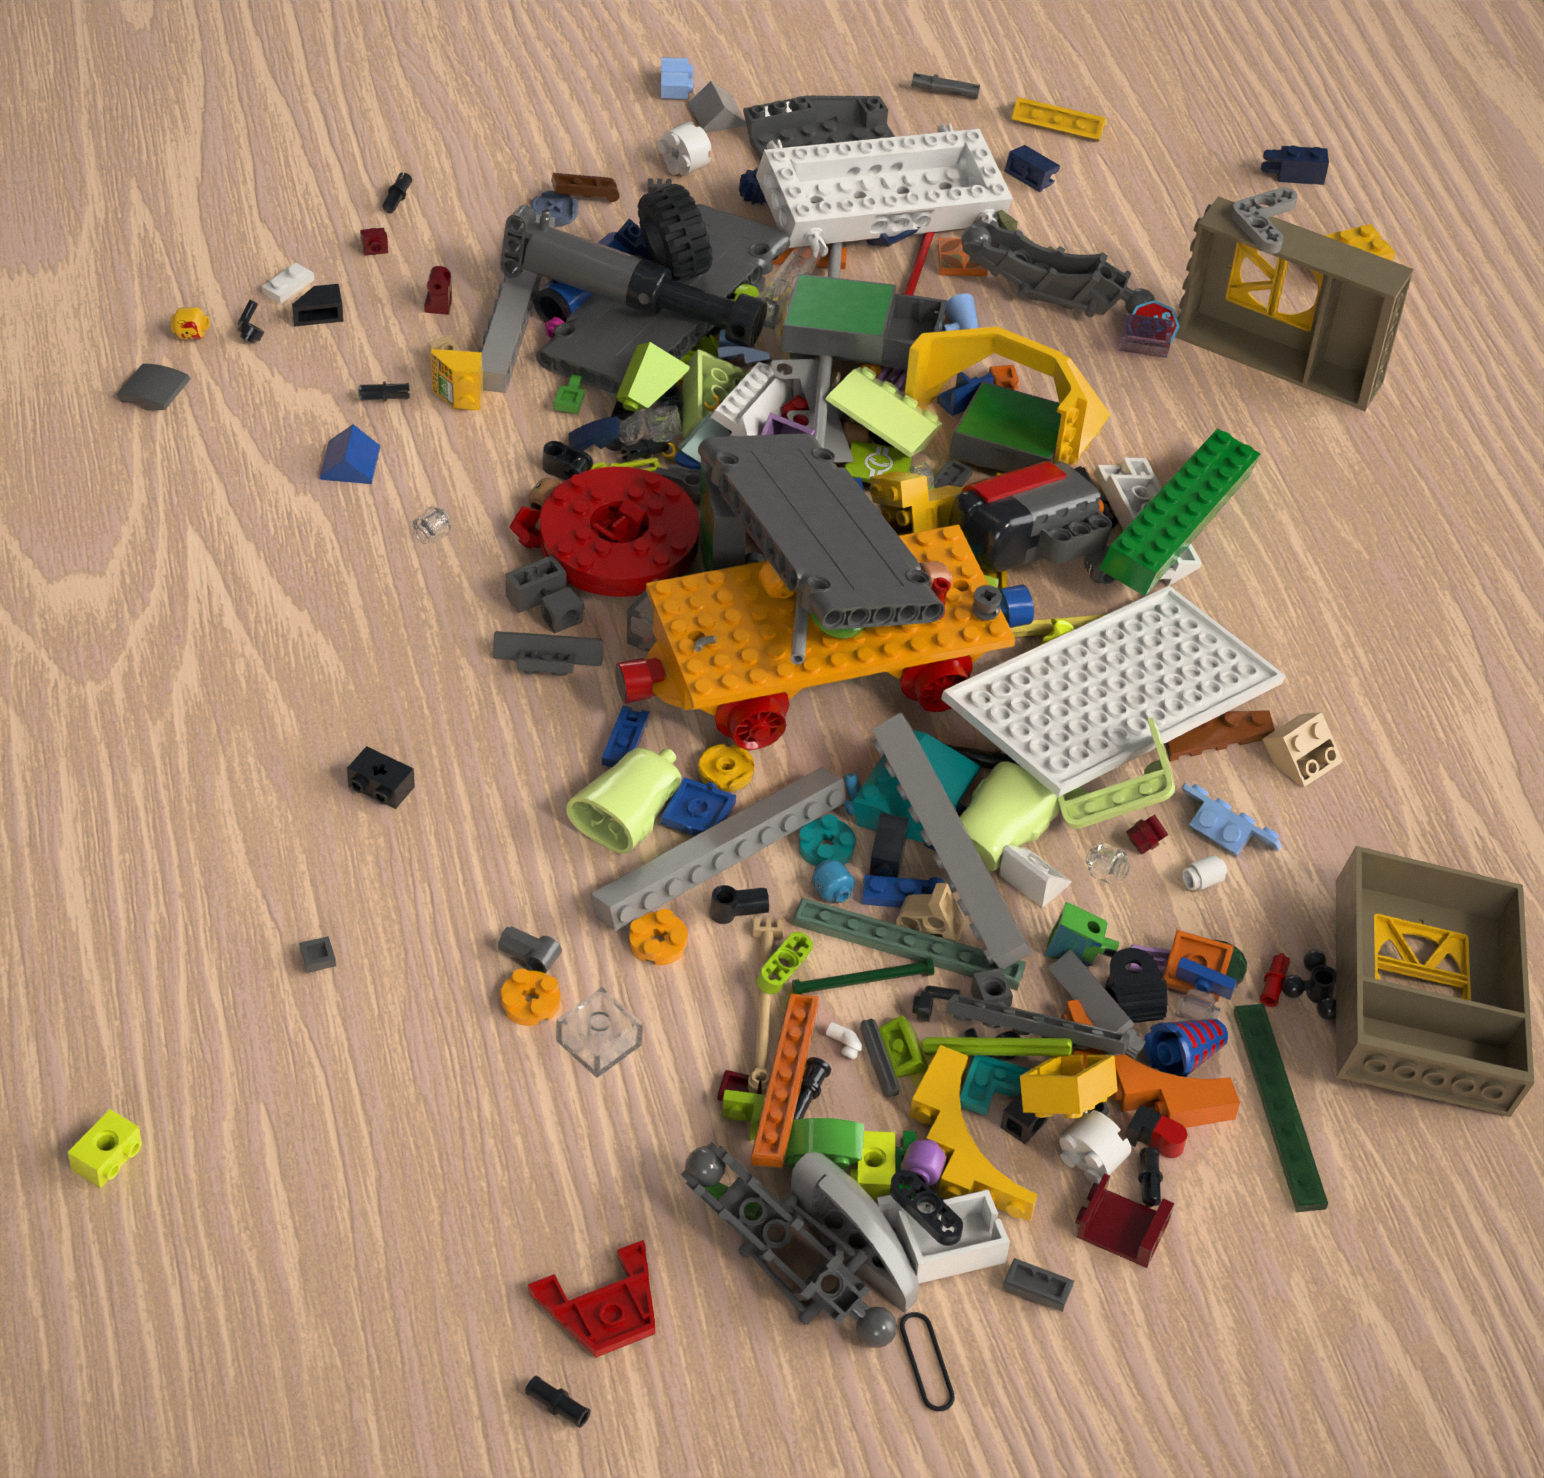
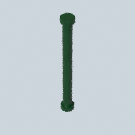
M926 958L924 962L802 982L799 979L792 980L793 994L802 995V993L926 974L927 976L934 975V964L931 958Z

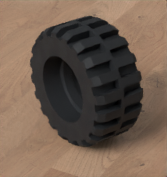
M671 184L644 194L639 200L637 206L639 210L637 212L642 235L652 261L672 270V280L684 282L709 271L713 261L711 255L712 247L709 242L710 238L706 231L705 222L701 217L699 208L695 204V200L684 186Z

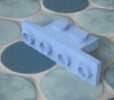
M1184 783L1182 786V790L1187 796L1202 804L1189 823L1192 829L1236 856L1239 855L1252 835L1278 851L1281 849L1282 845L1278 840L1279 835L1268 827H1264L1263 830L1254 825L1255 820L1242 812L1240 815H1237L1230 810L1232 807L1219 798L1216 801L1207 797L1208 792L1196 784L1191 787Z

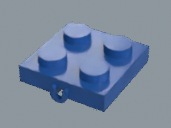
M684 777L661 816V824L696 836L728 818L736 803V795L717 789L716 785L712 782L703 784Z

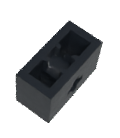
M368 746L347 767L349 787L358 793H363L374 798L377 802L395 809L415 787L414 768Z

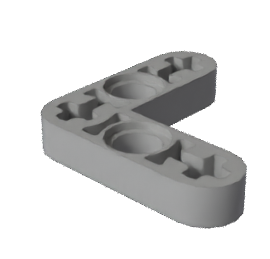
M1283 187L1239 200L1233 204L1231 218L1260 250L1268 254L1278 253L1282 248L1283 235L1267 218L1293 210L1297 201V193L1293 189ZM1253 225L1260 226L1262 228H1255L1253 227Z

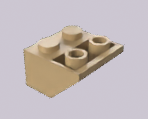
M1322 712L1300 714L1263 738L1273 764L1301 787L1307 786L1343 762Z

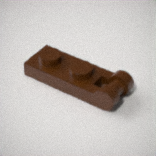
M563 173L552 174L551 182L554 193L563 196L581 195L586 198L604 197L609 202H615L620 197L613 178Z

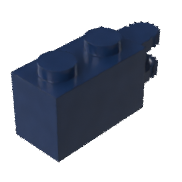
M1292 145L1281 146V150L1267 149L1264 151L1263 159L1267 161L1261 163L1260 169L1265 173L1277 174L1278 182L1324 185L1329 166L1327 148Z

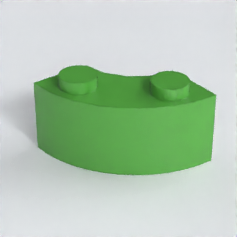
M834 1118L793 1120L784 1163L787 1164V1167L794 1169L797 1162L805 1154L818 1152L825 1155L841 1169H847L850 1165L862 1160L864 1124Z

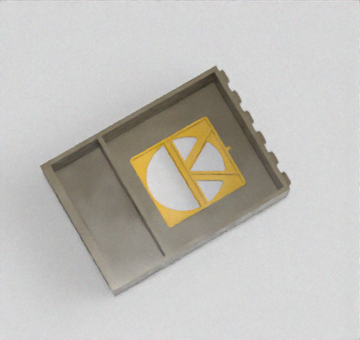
M1218 196L1212 205L1209 204L1207 206L1204 216L1202 218L1199 217L1194 226L1196 237L1190 246V251L1193 253L1186 267L1189 273L1182 287L1185 290V294L1179 303V309L1182 310L1177 318L1180 327L1176 338L1366 412L1384 384L1414 269L1272 216L1267 219L1283 235L1280 252L1271 254L1278 257L1276 269H1274L1258 253L1257 250H1260V248L1231 218L1235 202ZM1253 225V227L1255 228H1262L1260 226ZM1247 256L1270 280L1243 282L1241 266L1245 257ZM1289 262L1310 269L1318 285L1315 304L1308 310L1300 313L1278 312ZM1271 289L1267 307L1258 302L1249 291Z
M1355 846L1336 880V1077L1504 1116H1512L1534 1084L1523 885ZM1403 935L1421 936L1435 942L1439 946L1427 961L1421 965ZM1387 940H1390L1403 960L1378 955L1381 946ZM1449 954L1457 964L1461 974L1436 967ZM1378 969L1463 988L1461 998H1456L1383 981L1380 979Z

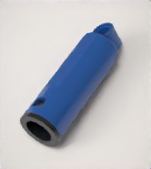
M611 232L597 242L631 255L636 254L614 238L617 232ZM551 280L536 292L533 303L537 314L545 323L553 317H558L566 323L567 318L592 293Z

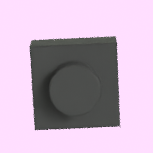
M329 936L299 943L307 973L336 966V958Z

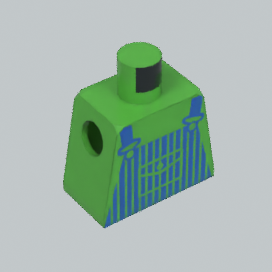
M1065 902L1050 933L1045 956L1058 960L1071 949L1085 966H1092L1098 953L1112 958L1118 950L1119 942L1105 937L1108 925L1106 920Z

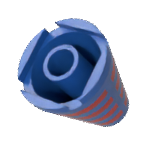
M1218 1019L1159 1023L1150 1027V1033L1145 1034L1144 1040L1146 1043L1144 1051L1151 1068L1187 1077L1227 1044L1228 1031L1226 1026Z

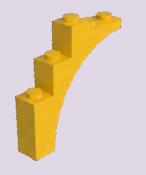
M940 1045L912 1098L910 1117L922 1124L932 1125L926 1139L936 1142L946 1156L945 1164L947 1166L940 1179L938 1196L950 1199L989 1190L996 1208L1007 1212L1015 1218L1030 1221L1035 1210L1038 1194L1016 1184L998 1171L980 1152L966 1127L962 1116L959 1093L966 1074L968 1056Z

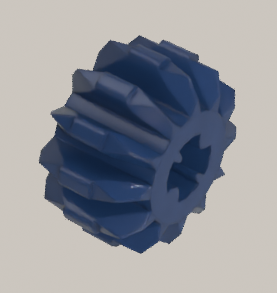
M755 167L753 171L746 170V173L742 174L740 178V196L744 197L746 202L751 201L752 205L755 203L763 205L764 202L767 203L756 178L758 169Z

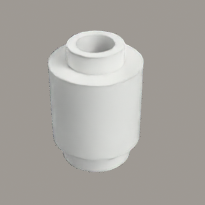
M1211 855L1188 864L1187 868L1182 871V878L1189 890L1200 891L1223 882L1227 873V867L1222 859Z

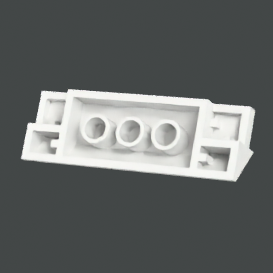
M758 362L715 409L711 418L732 431L730 436L761 435L769 413L782 416V407L792 400L788 379L775 377L770 365ZM784 368L780 373L783 375H787L786 370Z
M1123 458L1120 465H1097L1094 471L1123 530L1129 526L1162 489L1146 458ZM1192 544L1189 545L1162 576L1161 579L1165 580L1167 586L1172 585L1201 567L1202 563Z

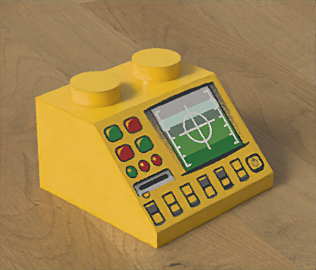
M431 349L432 391L454 409L480 411L483 394L482 352Z

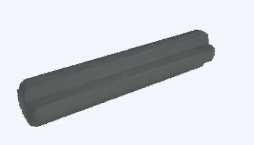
M872 1018L863 1020L860 1030L882 1092L888 1098L897 1096L900 1086L878 1025Z

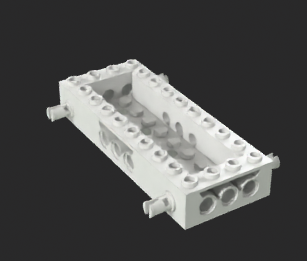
M950 123L947 128L944 124L940 125L937 129L938 133L783 148L780 140L777 141L776 145L772 140L767 144V150H764L756 174L778 229L787 234L790 239L789 248L810 246L815 258H817L818 252L821 257L828 253V248L825 244L874 239L879 238L881 233H886L889 237H892L906 230L918 229L914 234L964 229L976 221L988 224L992 220L997 222L998 211L1003 210L1007 213L1013 198L980 129L953 131Z

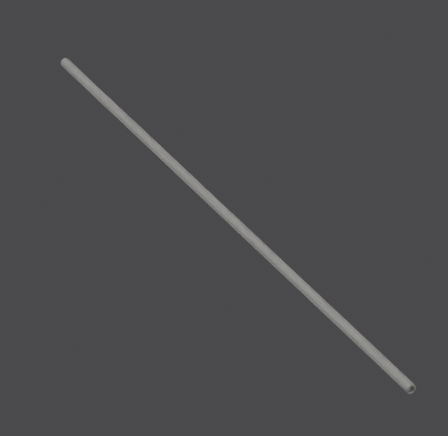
M843 242L831 243L827 277L840 278ZM820 355L813 420V430H815L813 436L822 448H824L828 409V401L825 399L829 394L832 356ZM797 591L790 658L791 662L796 665H800L805 661L809 612L800 605L803 596L802 591Z

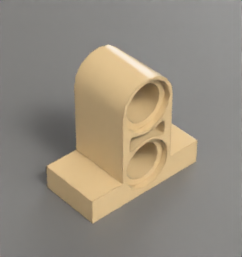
M936 883L932 894H917L905 897L896 919V925L927 934H942L944 939L959 942L965 921L948 884Z

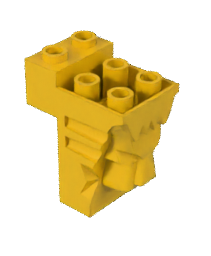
M898 471L870 477L872 502L882 504L881 514L898 536L948 527L953 502L964 488L947 485L928 490L927 477L925 475Z

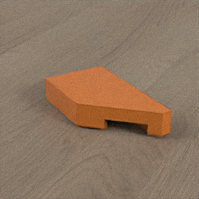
M1014 365L989 367V373L994 376V385L1012 390L1018 388L1019 379Z

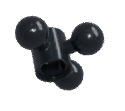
M1317 949L1310 950L1303 958L1305 968L1311 972L1310 979L1303 981L1298 975H1288L1283 979L1281 989L1289 998L1300 997L1306 991L1307 997L1312 1002L1317 1003L1319 1016L1325 1020H1333L1336 1018V999L1332 997L1336 986V971L1332 967L1327 966V958L1322 951Z

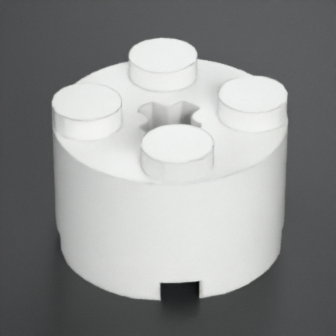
M689 121L663 133L661 141L657 142V149L663 155L668 171L673 176H684L708 165L711 161V157L708 158V151H711L709 138L700 126L695 127L692 125L694 122Z
M1087 1110L1082 1113V1117L1077 1118L1060 1135L1059 1143L1063 1151L1060 1154V1158L1067 1166L1071 1168L1077 1166L1083 1170L1086 1179L1093 1184L1095 1182L1099 1184L1104 1173L1111 1175L1130 1155L1131 1145L1127 1138L1124 1141L1121 1140L1117 1134L1121 1129L1110 1118L1095 1110L1088 1114Z

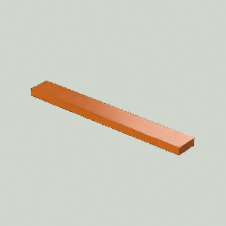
M789 994L751 1154V1165L783 1168L819 1008V996Z

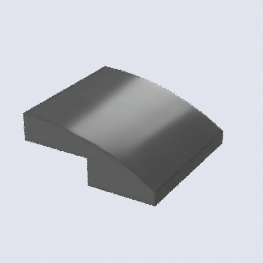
M143 363L117 395L121 402H141L145 410H166L189 382L190 377L188 374L174 368Z

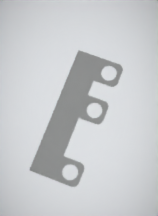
M819 359L772 360L771 367L775 377L779 379H800L810 409L789 411L787 413L788 419L793 421L795 415H804L809 419V424L806 427L813 429ZM781 363L788 364L792 368V373L783 375L777 371L776 367ZM828 402L824 448L829 449L835 454L834 463L854 462L836 407Z

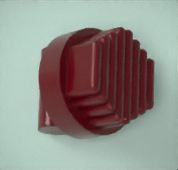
M1155 814L1145 821L1140 819L1134 823L1133 827L1126 831L1129 840L1140 854H1144L1150 849H1155L1159 846V841L1169 835Z

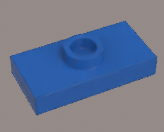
M1181 957L1175 977L1193 984L1201 992H1212L1228 1000H1231L1237 983L1236 979L1185 957Z

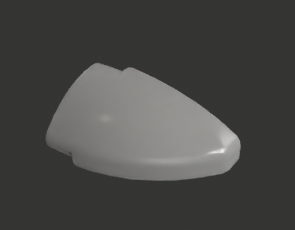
M811 1152L805 1154L797 1162L792 1172L790 1193H793L798 1198L799 1202L796 1205L850 1247L862 1248L869 1258L855 1273L905 1313L917 1301L919 1282L890 1223L872 1197L844 1170L822 1153ZM804 1220V1223L809 1228H813L818 1232L819 1242L825 1248L833 1245L820 1231ZM844 1252L843 1263L846 1264L851 1257ZM876 1266H883L885 1268L881 1269L877 1268Z

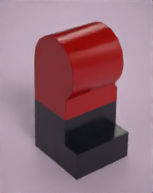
M1140 1104L1128 1125L1125 1139H1128L1131 1146L1136 1147L1138 1142H1142L1158 1149L1165 1157L1177 1158L1184 1151L1188 1134L1182 1124Z

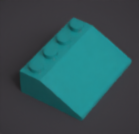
M913 730L956 810L981 770L980 765L929 734ZM884 754L853 800L857 826L877 831L881 812L909 818L906 838L926 843L920 833L924 827L921 822L915 823L908 810L912 805L909 799L904 801L896 786L900 782L897 776L892 778L887 771L884 763L888 759Z

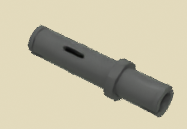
M916 72L913 74L911 87L929 89L932 93L939 91L978 99L980 84L940 78L936 74L934 76L918 74Z

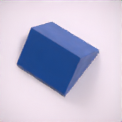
M352 424L329 440L320 480L372 484L380 445Z

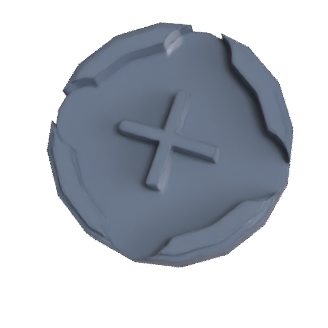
M554 190L541 193V196L533 198L531 208L535 211L536 215H542V210L548 209L550 211L549 216L555 217V227L570 224L578 215L577 200L570 198V195L563 196L554 193Z

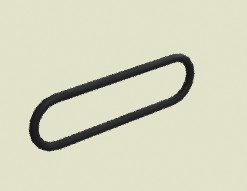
M908 1313L901 1319L900 1330L923 1402L929 1409L934 1411L948 1410L953 1405L955 1396L929 1318L922 1313ZM919 1317L927 1324L950 1394V1400L944 1406H934L927 1399L905 1330V1322L909 1318Z

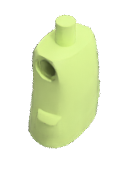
M635 748L629 751L616 765L569 800L566 811L570 821L584 835L617 853H630L637 844L642 843L648 834L652 833L655 818L665 804L674 796L681 784V774L673 765L676 761V755L668 748H664L659 754L644 748Z
M1000 762L992 769L987 778L980 782L976 790L973 791L972 801L960 816V819L988 871H994L1001 866L1003 849L1006 845L1022 847L1025 843L1038 840L1040 835L1049 827L1050 822L1058 815L1060 807L1057 796L1023 767L1010 762Z

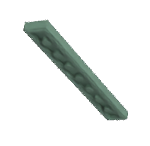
M806 898L801 899L793 918L794 926L917 962H924V959L931 958L934 967L972 978L973 973L999 968L995 962L989 963L982 949ZM1019 960L1003 969L1010 989L1018 991L1026 962Z

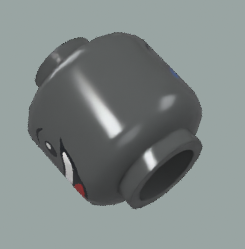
M1110 546L1088 554L1084 559V567L1095 583L1111 584L1117 580L1100 570V566Z

